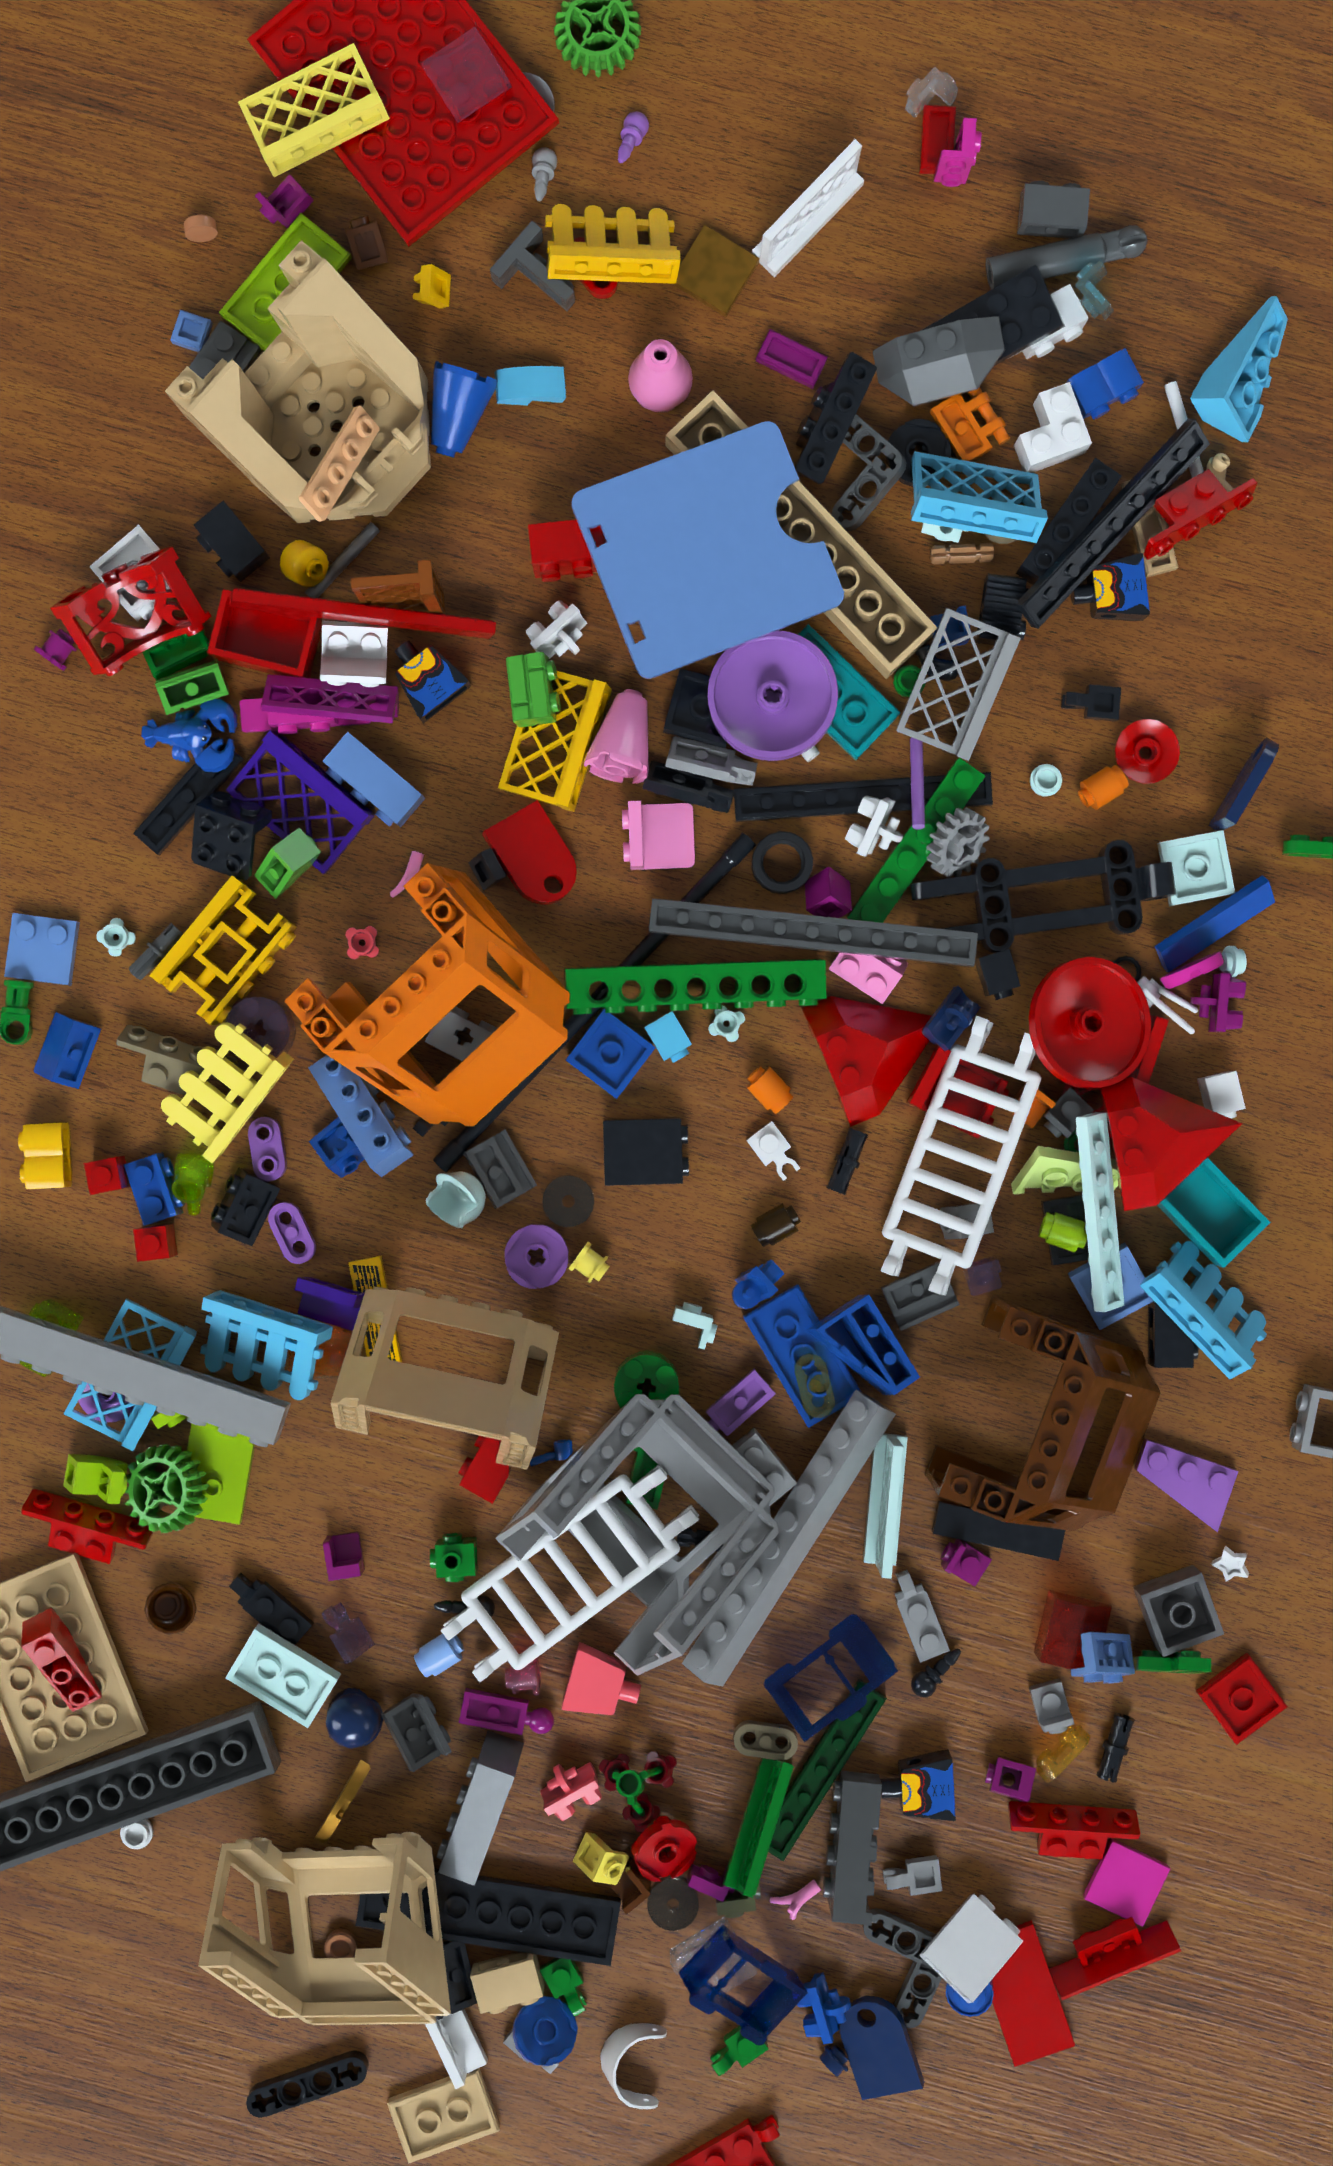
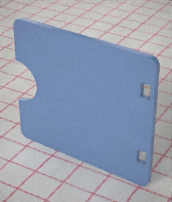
M770 421L761 422L587 487L574 494L571 502L573 513L635 668L643 678H655L834 609L843 601L844 591L824 541L816 543L797 541L788 536L779 525L776 514L778 499L787 487L798 482L799 477L780 429L775 423ZM598 526L601 527L607 542L599 547L596 546L590 529ZM639 622L645 639L635 644L628 624L631 625Z

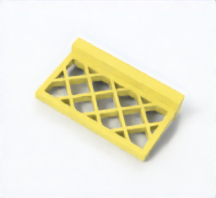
M354 43L238 102L260 148L264 161L274 177L390 119ZM354 57L356 64L351 75L338 71L342 62ZM318 74L327 76L322 90L309 86L312 77ZM334 79L348 82L343 96L330 92ZM355 85L366 87L371 93L359 100L351 99ZM288 89L298 91L293 105L280 101L283 92ZM306 93L319 97L314 111L301 107ZM326 100L340 103L336 112L330 115L321 113ZM261 103L269 105L264 119L252 116L249 109ZM277 108L290 112L285 125L272 122ZM297 114L311 118L308 126L300 130L292 128ZM268 129L282 132L278 141L268 146L265 145L264 139Z

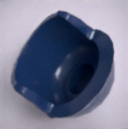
M347 1688L339 1692L332 1699L327 1710L326 1728L329 1737L340 1746L350 1749L370 1744L381 1731L383 1723L381 1706L374 1699L368 1698L360 1689Z

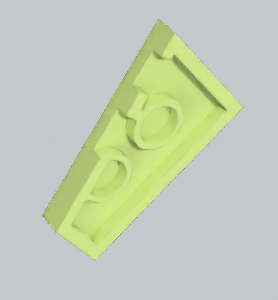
M1037 1146L1011 1183L1013 1194H1024L1025 1188H1041L1042 1193H1054L1055 1188L1072 1187L1075 1192H1083L1079 1152ZM1111 1159L1113 1187L1115 1190L1119 1185V1174L1116 1159Z

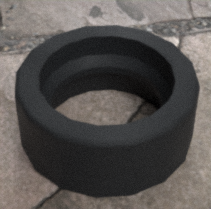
M778 831L767 835L758 843L752 855L751 868L756 881L762 888L772 893L787 894L798 890L806 883L812 872L813 856L809 845L803 838L792 832ZM778 844H788L795 848L801 858L799 873L792 880L786 882H779L770 878L763 866V859L767 850Z

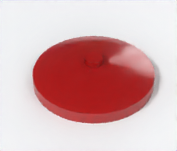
M1084 957L1058 965L1041 980L1030 1004L1029 1032L1037 1056L1047 1070L1056 1078L1078 1088H1101L1122 1081L1138 1067L1148 1048L1151 1035V1016L1141 987L1124 968L1106 959Z

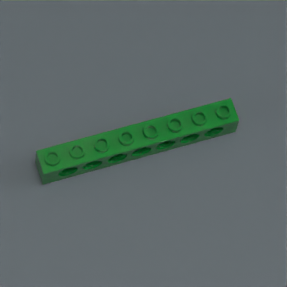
M826 960L564 968V984L570 993L569 1003L565 1007L573 1009V1014H592V1008L605 1007V1013L625 1012V1006H638V1012L657 1011V1005H670L671 1011L689 1010V1004H702V1009H722V1003L734 1002V1008H753L756 1001H766L767 1007L786 1006V1000H798L799 1006L818 1005V999H827ZM790 974H795L799 979V986L793 992H788L784 987V980ZM763 975L767 980V988L762 993H755L752 989V981L756 976ZM731 976L735 981V989L732 993L725 995L720 991L719 984L724 977ZM692 978H700L703 982V990L696 996H691L687 991V984ZM660 979H667L671 983V991L665 997L657 996L654 991V986ZM628 980H635L639 985V992L633 998H626L622 994V986ZM596 981L604 982L607 987V993L601 999H593L589 994L591 984Z

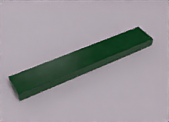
M857 1680L786 1792L768 1851L782 1861L785 1860L886 1701V1695L864 1681Z

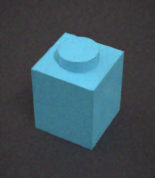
M673 1011L644 1027L664 1061L670 1058L674 1063L689 1054L687 1047L692 1045Z

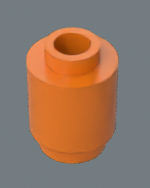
M1117 765L1111 768L1106 766L1080 782L1081 790L1078 791V796L1087 808L1091 806L1093 809L1098 810L1122 795L1124 789L1129 786L1125 774Z
M759 1066L747 1077L750 1083L746 1088L766 1110L771 1109L775 1114L781 1111L794 1097L789 1092L791 1088L770 1066L765 1069Z

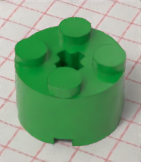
M649 1350L639 1351L626 1358L618 1367L614 1381V1393L619 1407L622 1408L636 1394H645L650 1400H665L669 1395H678L679 1379L673 1364L664 1355ZM645 1378L651 1379V1384L655 1386V1388H650L648 1392L642 1391V1386L637 1385L638 1383H643Z

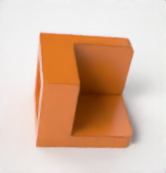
M1026 1084L1023 1085L1013 1099L1020 1101ZM1039 1089L1036 1092L1025 1125L1030 1129H1033L1047 1109H1052L1056 1105L1053 1100Z

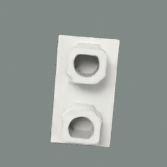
M558 600L548 611V614L554 621L547 628L538 621L534 622L526 630L536 652H544L549 659L555 654L560 657L568 649L576 655L580 649L575 642L583 636L580 630L587 624L580 614V610L573 603L568 606Z
M871 796L863 797L858 812L872 819L868 829L853 823L845 837V840L858 848V854L864 857L867 854H872L880 835L882 839L878 846L882 849L887 850L891 840L901 842L903 835L896 831L900 820L891 817L888 825L885 826L896 801L888 797L884 799Z

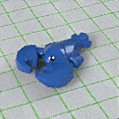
M213 699L202 703L201 709L194 718H192L195 714L194 710H185L176 713L175 722L158 727L156 721L152 719L147 720V726H142L141 737L145 740L147 747L153 748L157 742L173 746V759L185 761L186 763L190 762L188 751H191L196 764L204 772L222 771L233 761L235 751L233 739H228L227 745L222 751L219 750L224 745L223 738L216 740L205 750L203 749L212 736L211 729L206 723L208 719L218 730L225 732V727L222 725V721L225 719L230 733H235L237 728L236 712L232 705L222 699Z

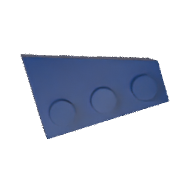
M869 1294L857 1295L806 1329L807 1332L882 1395H895L920 1378Z

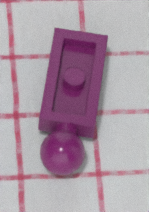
M466 1688L459 1723L522 1735L525 1724L529 1725L533 1732L545 1734L552 1729L554 1716L550 1710L542 1707L528 1712L529 1700Z

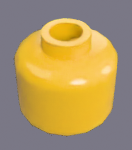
M295 540L289 543L284 548L280 557L282 573L287 579L304 587L316 586L325 578L328 571L329 562L325 552L305 540Z

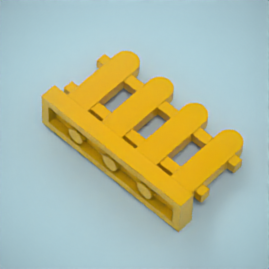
M557 204L552 208V215H546L545 227H552L553 241H547V253H549L547 279L676 284L681 262L680 250H677V246H670L669 232L674 233L675 224L674 220H668L667 213L663 209H651L648 219H636L633 209L621 207L616 212V218H605L604 212L600 207L590 205L585 208L584 217L572 216L571 209L567 205ZM573 228L584 229L585 242H574ZM605 230H616L617 243H606ZM637 231L648 232L649 245L638 244Z

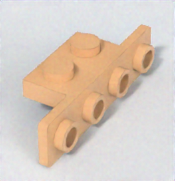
M360 405L353 408L299 496L300 502L318 522L326 520L379 432V426Z

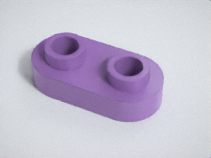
M271 1117L257 1118L250 1124L248 1129L253 1170L260 1179L274 1181L282 1177L287 1169L282 1128L278 1121ZM262 1127H266L269 1130V1137L267 1139H262L259 1136V1130ZM266 1159H271L274 1162L272 1171H267L264 1168V1161Z
M281 1202L273 1206L268 1215V1222L284 1257L294 1264H302L309 1261L315 1254L316 1242L301 1210L291 1202ZM283 1212L290 1213L292 1220L289 1224L282 1222L281 1215ZM297 1241H302L305 1244L306 1248L303 1253L296 1251L295 1243Z

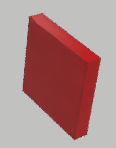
M1245 1653L1196 1690L1197 1694L1236 1745L1288 1707L1248 1653Z

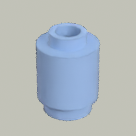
M442 1633L420 1647L419 1652L414 1655V1660L425 1677L437 1676L462 1660L461 1652L464 1651V1646L457 1635L448 1641Z

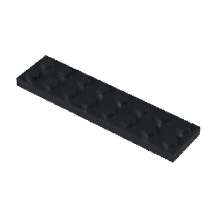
M434 1868L442 1940L611 1966L621 1905L619 1897L478 1875L474 1886L438 1873L439 1869ZM425 1887L422 1890L426 1933L433 1938L428 1888ZM390 1893L360 1894L355 1926L384 1930L385 1924L379 1919L380 1913H387ZM402 1893L400 1911L411 1920L408 1893Z

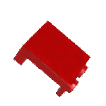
M939 1045L935 1046L907 1103L927 1112L943 1067L951 1053L950 1050L944 1051ZM960 1059L954 1074L955 1078L1008 1096L1009 1090L1006 1089L1007 1080ZM948 1090L943 1108L989 1125L993 1124L994 1118L990 1116L996 1106L956 1091ZM949 1124L950 1126L968 1134L973 1138L979 1139V1137L981 1136L979 1134Z

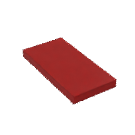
M1032 1920L1016 1926L1020 1930L1018 1936L1023 1940V1943L992 1979L994 1989L992 2003L1014 2067L1075 2046Z

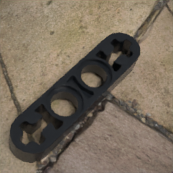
M349 2051L259 2082L249 2092L246 2101L247 2109L255 2117H267L357 2086L366 2078L369 2067L368 2059L360 2051ZM350 2062H353L355 2067L360 2066L358 2074H354L352 2070L346 2071ZM321 2071L330 2074L332 2082L327 2086H320L316 2083L314 2075ZM342 2072V2075H341V2078H340V2081H339V2080H338V2077H339V2076H338V2073ZM288 2082H295L300 2086L301 2093L298 2096H289L284 2091V2085ZM275 2088H277V2095L273 2096ZM258 2094H261L263 2098L270 2097L265 2106H263L261 2101L256 2102Z

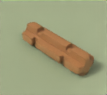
M980 543L979 546L975 544L949 545L948 548H945V545H934L930 550V560L934 565L944 564L945 561H948L949 564L975 563L976 560H979V563L991 562L994 558L992 543Z

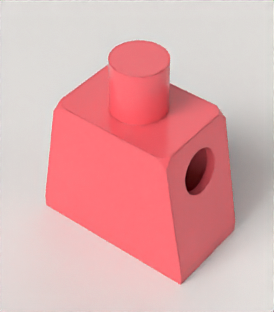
M579 1642L561 1710L614 1715L618 1699L637 1704L641 1684L624 1680L626 1665L622 1661Z

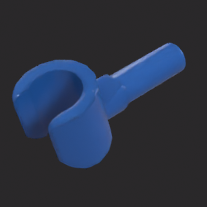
M570 1439L554 1441V1451L532 1458L530 1466L532 1467L550 1460H566L573 1452L572 1441Z

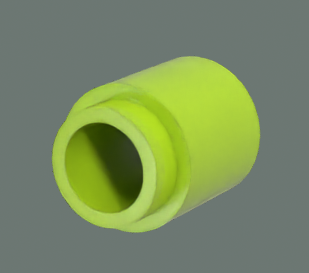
M1046 1212L1038 1237L1045 1239V1243L1075 1253L1078 1247L1083 1249L1087 1242V1234L1084 1229L1085 1222L1057 1212L1054 1215Z

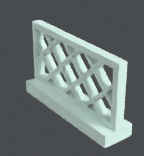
M884 1433L872 1454L863 1562L876 1564L881 1578H892L893 1565L896 1566L908 1440L906 1435Z

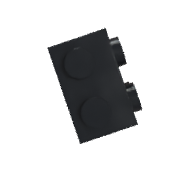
M214 791L195 805L192 861L197 865L229 876L233 875L237 879L247 880L252 875L255 834L271 823L272 811L260 807L258 803L245 802L231 797L229 793Z

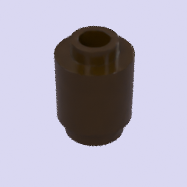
M781 1203L757 1217V1222L751 1224V1227L763 1247L768 1244L773 1246L798 1232L799 1230L796 1225L801 1220L792 1205L786 1208Z

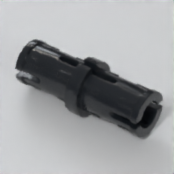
M852 1128L848 1129L841 1152L835 1156L834 1160L837 1162L826 1188L846 1195L854 1170L859 1168L860 1163L858 1160L868 1138L867 1134Z
M1114 1713L1108 1739H1105L1102 1745L1105 1750L1096 1774L1099 1778L1106 1781L1110 1778V1782H1117L1123 1756H1126L1129 1751L1127 1742L1135 1722L1134 1718L1125 1714L1121 1717V1713Z

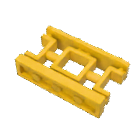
M233 875L149 975L172 993H175L183 983L192 988L206 1000L196 1014L204 1018L212 1026H216L218 1023L222 1024L231 1017L234 1009L231 1008L239 997L243 1000L250 994L255 986L252 981L259 973L264 975L275 963V959L272 957L280 948L285 950L296 937L293 932L297 926L287 920L282 914L278 913L267 924L250 910L247 905L256 893ZM242 895L234 905L247 916L241 926L235 931L226 922L221 921L213 929L239 896ZM257 926L269 935H273L281 927L253 962V958L260 950L246 940ZM225 932L247 950L228 974L206 957L207 953ZM201 945L193 954L198 961L206 966L199 977L194 980L184 971H179L174 979H172L196 948ZM216 975L228 985H232L240 977L216 1008L211 1011L219 1000L208 992L206 987Z

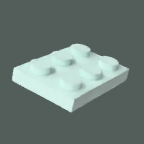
M258 1623L225 1678L308 1728L341 1673Z

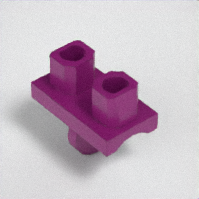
M1228 973L1213 974L1212 993L1211 986L1201 985V996L1191 997L1190 1004L1200 1005L1199 1017H1209L1208 1032L1219 1033L1230 1029L1242 1028L1243 1011L1228 1010V999L1244 998L1246 981L1230 978L1231 974Z

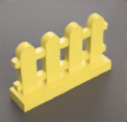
M229 1022L220 1024L215 1030V1037L223 1044L221 1048L217 1051L215 1048L207 1046L197 1054V1062L204 1068L203 1072L199 1075L197 1072L190 1070L186 1071L179 1078V1085L186 1092L183 1099L175 1094H171L161 1102L162 1111L169 1116L166 1122L171 1126L177 1122L195 1136L192 1141L193 1143L200 1146L203 1142L208 1146L202 1156L211 1163H214L223 1154L294 1060L285 1051L275 1058L270 1054L273 1048L268 1044L262 1048L243 1033L246 1027L241 1023L237 1026ZM229 1051H232L250 1065L245 1072L225 1057ZM256 1071L263 1075L258 1082L252 1078ZM211 1075L231 1089L227 1096L207 1081ZM238 1095L244 1099L240 1106L234 1102ZM193 1099L213 1113L210 1119H207L189 1105ZM220 1119L226 1123L223 1129L216 1126Z

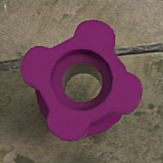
M59 628L57 633L50 630L49 633L51 635L41 648L36 645L34 650L56 667L65 671L67 667L63 663L72 651L76 652L78 649L73 646L75 642L73 638Z

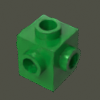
M447 1533L442 1535L443 1539L437 1540L434 1549H430V1567L436 1568V1578L445 1577L446 1582H459L464 1580V1576H476L478 1571L477 1537L462 1538L461 1533Z

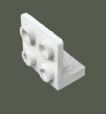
M322 621L320 681H327L328 684L335 686L345 685L347 682L360 683L365 687H376L380 684H386L388 626L356 622Z

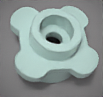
M113 918L109 925L97 932L96 936L98 942L103 943L109 949V954L114 957L120 956L122 950L127 945L134 944L136 940L135 934L129 932L124 927V921L120 918ZM115 934L119 935L118 940H114L113 936Z
M722 1005V1009H715L714 1013L716 1016L713 1023L709 1025L708 1030L713 1036L721 1035L726 1037L729 1042H734L739 1038L738 1029L740 1024L744 1023L745 1016L740 1011L735 1013L729 1011ZM724 1021H729L730 1025L725 1027L723 1023Z

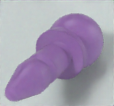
M631 112L624 120L620 133L622 143L618 150L619 163L625 162L630 157L634 146L640 145L643 137L648 132V119L641 112Z

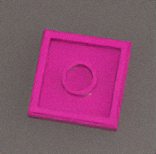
M1110 1838L1105 1848L1103 1859L1099 1860L1083 1897L1085 1900L1125 1919L1133 1917L1134 1922L1143 1927L1166 1880L1170 1867L1153 1857Z

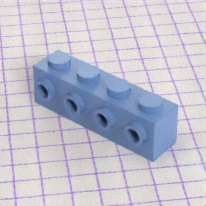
M328 1055L308 1067L369 1167L380 1177H383L414 1155L408 1147V1144L412 1142L410 1137L401 1126L396 1128L392 1121L396 1117L394 1112L385 1101L381 1103L377 1098L376 1094L380 1092L379 1089Z

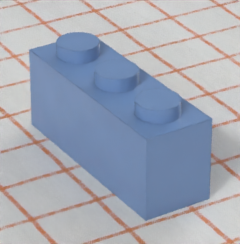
M348 731L323 760L329 767L325 773L339 785L345 780L354 788L350 794L364 806L371 802L379 809L375 815L389 827L394 822L401 828L425 800V797Z

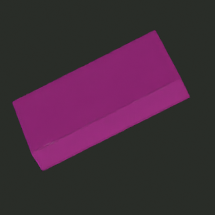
M770 329L756 357V362L814 389L828 357Z

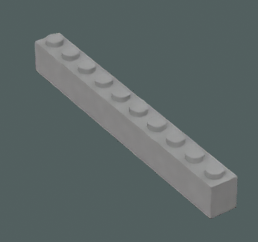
M0 1306V1358L4 1361L19 1364L20 1361L32 1364L31 1369L43 1374H51V1371L62 1374V1379L69 1383L81 1385L83 1381L94 1385L93 1389L102 1394L113 1395V1392L125 1395L124 1400L129 1403L144 1405L145 1402L157 1406L156 1411L169 1416H174L175 1413L187 1416V1421L192 1424L206 1426V1423L219 1427L218 1432L232 1437L241 1434L250 1437L249 1442L257 1446L268 1447V1444L274 1445L280 1438L291 1405L290 1402Z
M855 1390L775 1516L774 1520L778 1523L779 1533L707 1623L682 1662L687 1669L704 1683L724 1686L896 1414L874 1398Z

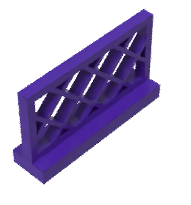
M269 730L262 739V745L235 777L226 791L234 798L245 802L258 801L260 807L265 808L264 800L280 799L282 818L271 819V823L267 827L281 839L290 835L289 821L305 820L306 835L312 838L311 819L327 818L329 838L313 840L315 842L329 841L331 855L324 864L319 859H316L312 864L322 874H326L362 828L371 822L375 817V813L325 773V770L283 734H278V731ZM267 751L276 758L278 773L261 774L260 760ZM283 765H284L286 768H288L290 771H289V772H284V771H283ZM255 767V774L249 775ZM296 775L301 780L302 794L286 795L284 776ZM278 776L280 796L264 797L262 778ZM256 778L258 797L246 798L237 790L245 779ZM307 786H309L315 793H308ZM320 796L324 799L327 815L310 816L308 797ZM303 797L304 817L288 818L286 799ZM332 807L340 814H332ZM345 817L354 826L346 836L335 837L333 818ZM275 822H283V829ZM342 840L336 848L335 841Z

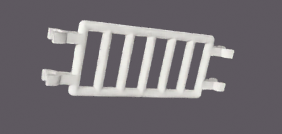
M979 1016L975 1018L967 1046L955 1044L950 1048L951 1053L941 1072L882 1229L883 1236L892 1240L893 1243L883 1263L881 1272L899 1277L907 1248H913L941 1259L928 1290L945 1296L955 1266L967 1269L973 1263L1041 1082V1075L1029 1070L1036 1054L1030 1034L1024 1033L1015 1064L981 1053L994 1023ZM960 1059L1026 1082L1020 1101L955 1078L954 1074ZM950 1089L1014 1112L1009 1130L1006 1131L943 1108L948 1090ZM937 1119L1003 1143L997 1162L931 1138ZM925 1151L934 1152L992 1174L986 1191L982 1192L919 1168ZM914 1181L922 1182L980 1204L974 1223L909 1199ZM903 1210L969 1235L963 1252H956L897 1229Z
M659 1465L634 1484L627 1475H619L596 1492L560 1533L562 1535L568 1529H571L613 1585L598 1597L555 1542L556 1538H553L547 1531L543 1533L520 1561L513 1555L462 1592L461 1599L467 1608L445 1622L441 1632L449 1641L477 1619L498 1647L495 1652L474 1665L475 1669L472 1673L479 1682L487 1678L506 1661L515 1670H521L679 1553L680 1546L674 1537L699 1521V1514L690 1505L666 1525L662 1523L643 1497L644 1494L668 1478V1474ZM621 1490L664 1546L663 1549L650 1558L647 1557L606 1502ZM595 1509L638 1565L636 1569L625 1577L620 1575L580 1521ZM543 1548L586 1603V1606L572 1616L528 1560ZM517 1567L560 1622L559 1626L544 1635L502 1579ZM490 1587L494 1588L534 1642L532 1646L521 1654H518L477 1599L479 1595Z

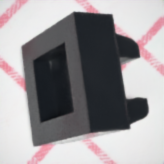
M491 848L480 852L469 862L483 891L495 886L507 876Z

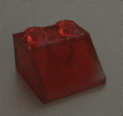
M1049 1590L1034 1648V1653L1038 1660L1067 1669L1085 1667L1084 1658L1081 1653V1634L1087 1632L1106 1633L1112 1606Z

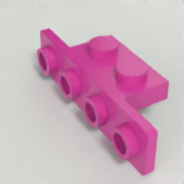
M263 698L240 701L241 729L244 733L272 730L278 731V734H294L298 732L297 729L310 728L312 732L329 731L330 727L371 723V721L262 711L261 703Z

